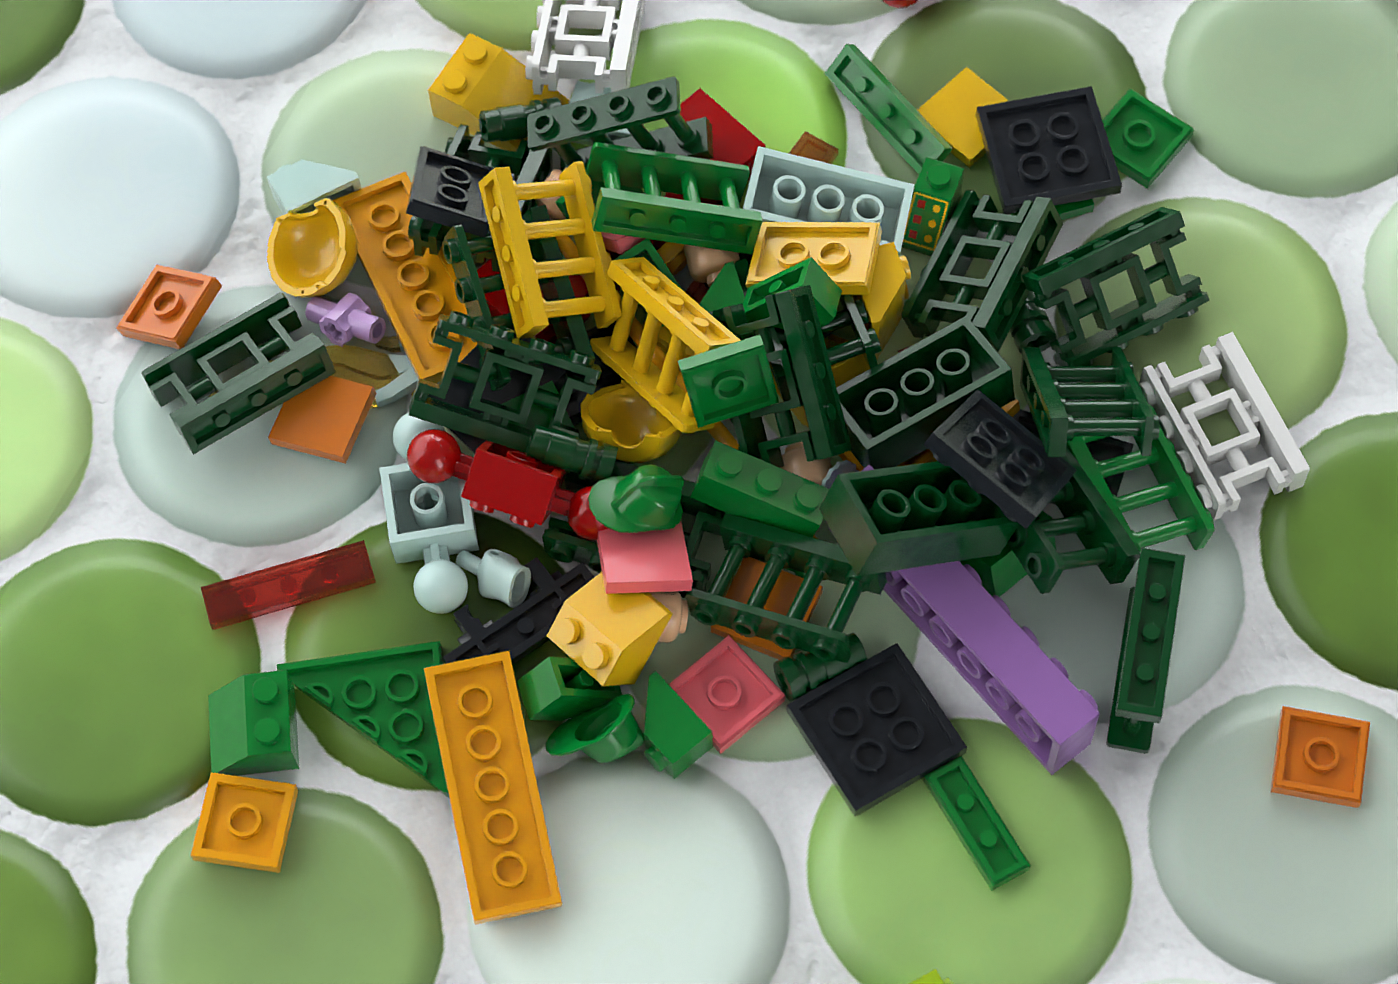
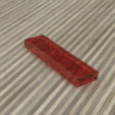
M363 540L203 586L201 591L212 630L370 585L376 583Z

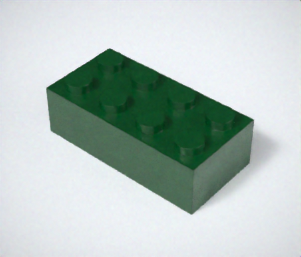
M967 316L836 387L852 446L851 452L863 468L870 465L874 470L896 467L928 449L924 446V443L930 435L977 390L981 391L1000 408L1015 400L1011 367Z
M938 461L838 474L819 507L856 576L1000 555L1019 523L1009 520L1002 513L1000 507L988 497L971 489L966 479L955 470Z

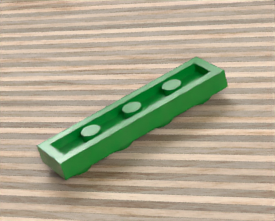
M846 44L824 74L918 174L926 157L943 162L953 150L949 143L856 45Z

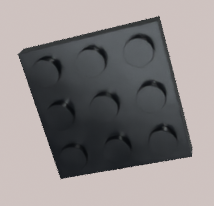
M1092 86L976 107L977 123L1003 214L1018 213L1025 200H1030L1034 203L1036 197L1051 198L1055 206L1121 193L1122 182Z
M979 390L949 416L924 443V446L932 452L938 462L955 470L966 479L971 489L988 497L1000 507L1002 513L1009 520L1021 524L1025 529L1029 527L1077 472V469L1062 457H1048L1040 439Z
M898 643L787 704V713L855 817L924 778V775L960 757L967 751L966 744Z

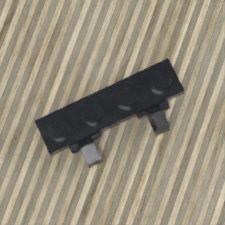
M537 557L524 566L530 569L535 590L529 594L530 598L503 617L494 623L490 620L483 625L478 618H473L467 604L453 613L456 618L454 621L464 635L457 639L460 646L443 657L444 663L447 664L509 651L512 665H514L550 640L547 634L565 600L591 581L594 576L583 562L564 575L559 571L550 575Z

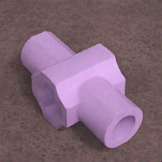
M348 293L338 303L320 296L313 297L306 306L307 320L319 324L321 332L329 338L331 343L343 347L353 337L375 344L384 336L386 329L384 319L372 315L370 307L358 295Z

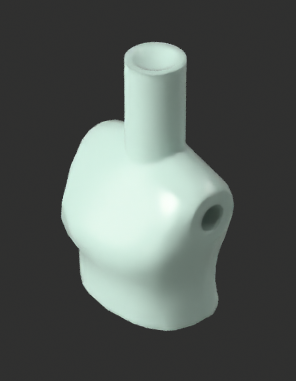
M496 549L487 550L482 559L466 550L458 554L456 564L477 575L479 593L483 597L500 600L511 608H515L523 603L529 591L531 572L528 567L521 565L517 558Z

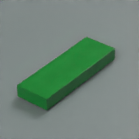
M962 755L924 775L923 781L991 891L1030 870V863Z

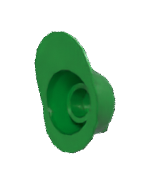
M651 464L640 466L630 475L610 477L597 482L591 488L588 497L589 508L600 523L618 532L636 533L673 529L681 522L683 514L680 501L684 479L682 476L672 475L660 466Z
M630 694L620 695L602 706L568 719L549 736L545 744L546 751L552 756H563L581 750L589 757L601 763H608L629 754L643 745L645 740L644 734L631 712L635 704L634 696Z

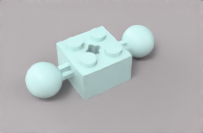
M407 413L398 420L394 427L393 444L399 455L407 460L409 444L416 435L430 429L445 431L443 426L409 416V413ZM408 463L381 467L380 476L389 542L395 562L399 564L424 559L425 565L417 572L414 579L413 588L417 601L423 608L432 613L445 614L452 612L464 602L468 592V581L463 570L457 564L450 561L449 555L459 554L463 550L468 552L479 550L473 508L469 505L470 500L461 497L466 481L452 476L441 483H427L412 473Z

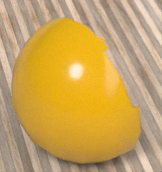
M327 198L315 202L314 206L317 209L312 212H290L277 217L268 239L267 263L271 278L281 291L295 297L312 298L329 293L346 280L357 260L358 240L352 221L337 203Z
M621 380V384L604 387L592 395L587 393L580 404L584 433L589 440L591 438L598 440V445L600 446L603 443L618 447L616 460L625 463H644L665 455L677 443L683 433L675 429L665 416L657 409L651 407L648 401L633 387L627 385L624 380Z

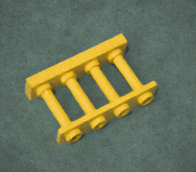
M582 161L573 162L559 175V180L516 184L512 179L510 167H498L491 170L478 182L517 339L534 337L549 325L548 318L594 313L597 328H606L622 316L620 308L621 296L615 288L614 280L607 275L611 257L605 249L601 232L593 231L591 221L595 210L591 195L592 182L586 174ZM564 196L569 219L526 223L522 219L518 201ZM574 235L579 258L536 262L532 259L528 240ZM584 274L589 297L547 302L542 298L538 279Z
M646 258L611 260L607 275L624 292L620 305L622 316L616 320L612 336L590 340L593 352L601 358L604 364L610 366L620 375L627 385L633 387L643 396L651 407L657 409L678 431L694 433L714 428L715 423L698 428L688 393L676 384L680 370L678 360L683 359L687 345L697 355L741 340ZM639 302L645 308L648 315L637 349L628 341V337ZM663 323L669 329L672 338L661 371L651 361Z

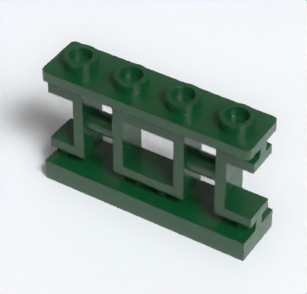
M460 124L454 138L450 137L446 144L445 153L466 160L469 158L470 161L492 168L510 167L513 181H515V175H519L516 184L544 182L553 169L552 147L533 152L528 147V140L521 139L516 152L486 147L481 132L476 131L474 137L469 136L468 125ZM534 199L518 201L522 217L530 208L537 207ZM412 216L408 228V237L413 240L415 255L424 256L427 248H429L430 254L438 255L444 237L451 227ZM490 228L488 229L487 235L491 234ZM465 232L466 239H471V238L480 237V236H477V235H474V234ZM495 250L476 254V262L484 264L486 258L491 259L492 271L500 272Z
M974 190L965 191L959 204L954 208L953 216L943 235L939 237L930 260L922 269L920 279L910 298L906 300L901 315L913 337L923 338L924 335L928 337L936 332L941 321L954 323L967 316L999 353L1029 293L1022 275L1044 264L1063 226V222L1051 198L1036 197L1034 203L1033 201L1025 200L1016 216L997 213L998 209L990 195H983L982 199H979ZM978 231L987 232L986 238L976 237ZM1005 235L1016 236L1013 244L1003 241ZM974 258L994 260L985 279L964 277ZM946 293L947 295L955 296L952 303L942 301ZM972 299L983 300L980 308L970 305Z
M1160 207L1022 275L1026 289L1034 292L1035 298L1033 300L1037 307L1048 309L1056 305L1067 334L1049 342L1051 349L1056 352L1053 355L1055 364L1060 366H1091L1094 363V358L1106 352L1112 353V347H1121L1123 350L1129 346L1130 340L1140 335L1148 336L1155 334L1164 328V323L1174 318L1189 317L1199 310L1198 306L1209 301L1207 292L1200 289V285H1202L1200 277L1187 274L1179 278L1170 252V248L1187 240L1185 233L1180 232V229L1185 227L1180 211ZM1150 244L1156 264L1143 269L1139 255L1132 252ZM1126 270L1136 300L1109 312L1099 283ZM1080 278L1087 298L1073 304L1069 291L1061 287ZM1162 279L1166 292L1173 296L1156 304L1149 285ZM1093 314L1097 327L1104 330L1085 338L1079 320Z
M810 285L765 296L770 317L751 323L747 322L743 303L708 312L740 340H742L740 334L753 331L754 336L761 335L768 362L778 359L782 361L791 400L729 418L734 425L739 451L780 468L784 466L780 450L781 446L802 442L807 462L833 457L852 450ZM782 323L789 348L775 351L769 327ZM804 406L810 430L797 433L791 409ZM774 413L780 437L768 440L762 416Z
M278 293L142 371L141 374L152 396L161 407L178 397L183 402V407L169 415L193 455L336 373L324 343L313 332L296 342L290 337V333L303 326L293 306H290L287 297L283 293ZM273 337H276L275 339H273V340H271L270 342L264 344L263 346H261V347H259V348L257 347V346L261 345L262 343L268 341L269 339H271V338H273ZM285 351L287 352V353L284 354L283 356H281V357L277 358L276 360H274V361H272V362L269 363V361H270L271 359L277 357L278 355L284 353ZM248 357H251L256 364L225 383L218 377V374ZM205 377V379L186 389L187 386ZM216 392V394L200 402L199 404L196 403L201 399L207 397L208 395Z
M451 311L449 316L439 315L432 342L451 348L439 384L419 378L409 405V416L526 453L533 430L508 423V421L511 420L526 425L532 404L554 410L549 429H552L554 425L578 433L579 438L580 433L578 429L561 423L573 388L594 394L596 382L599 380L602 372L600 366L594 364L595 357L576 350H571L570 356L554 351L555 344L536 337H531L530 343L514 338L515 331L497 324H491L490 329L474 325L475 318L461 312ZM449 331L502 348L504 352L487 348L480 369L457 362L463 346V339L448 335ZM533 358L584 375V377L579 378L566 374L560 394L540 389L538 386L544 371L543 365L530 362L529 359ZM493 362L531 374L519 410L481 398ZM452 378L473 384L474 388L469 400V407L483 411V414L430 398L428 394L445 399Z
M616 460L610 477L630 475L639 466ZM571 471L569 474L567 473L565 479L566 490L574 493L584 487L594 486L595 484L591 483V478L587 477L586 480L579 479L578 474ZM684 479L680 501L683 513L697 516L691 533L683 531L693 579L692 588L706 592V583L711 576V563L695 559L704 531L722 536L719 526L726 512L691 498L690 495L695 482ZM550 517L549 528L545 529L542 535L544 551L551 558L559 562H583L593 571L601 573L598 544L579 538L580 536L572 530L569 522ZM679 591L681 597L686 598L688 591Z

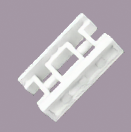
M542 0L544 6H538L537 29L539 31L533 30L531 37V52L533 56H527L525 67L526 79L532 80L533 94L542 95L544 84L548 85L549 91H557L559 78L595 80V93H604V87L611 88V92L630 88L645 0H623L619 19H616V10L620 9L621 0H566V5H561L562 0ZM570 28L603 30L602 36L568 35ZM552 45H555V55L551 54ZM614 48L610 70H606V60H610L611 51Z
M1233 332L1218 337L1216 345L1213 347L1210 345L1202 347L1199 355L1202 368L1176 378L1173 377L1165 362L1157 364L1156 369L1152 365L1143 368L1139 386L1148 404L1154 408L1158 415L1160 427L1164 435L1172 441L1177 459L1183 470L1191 476L1195 492L1203 507L1210 511L1213 521L1221 518L1223 512L1227 510L1229 513L1237 510L1241 498L1236 489L1254 481L1265 478L1274 495L1282 492L1283 488L1290 492L1303 487L1310 467ZM1220 374H1222L1230 390L1211 396L1205 384L1218 380ZM1190 391L1196 403L1182 408L1179 415L1170 398ZM1227 409L1241 435L1211 446L1197 420ZM1260 441L1269 458L1250 465L1243 452L1257 447ZM1227 459L1234 472L1220 477L1217 484L1208 466Z

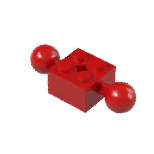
M430 429L419 433L409 444L407 462L410 470L417 478L427 483H441L452 476L465 480L461 497L470 500L469 505L476 510L494 513L496 509L510 514L512 522L533 528L535 524L542 526L549 515L555 512L567 516L572 530L579 536L589 540H597L598 531L609 529L595 518L589 508L588 497L593 486L584 487L576 493L565 490L561 486L566 471L526 457L524 452L486 440L476 449L475 455L472 457L461 453L459 444L453 436L438 429Z

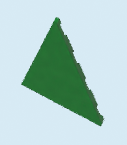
M440 641L277 664V671L287 670L293 685L449 798L424 668L444 664Z

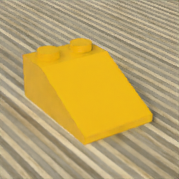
M471 33L466 36L428 89L433 116L459 128L460 124L468 125L469 133L475 135L476 131L480 132L479 115L481 111L511 105H529L532 100H540L542 102L543 99L555 97L560 100L562 105L569 104L570 100L558 91H549L547 84H544L542 95L533 94L532 80L526 79L525 65L503 48ZM521 139L488 143L503 150L516 152Z

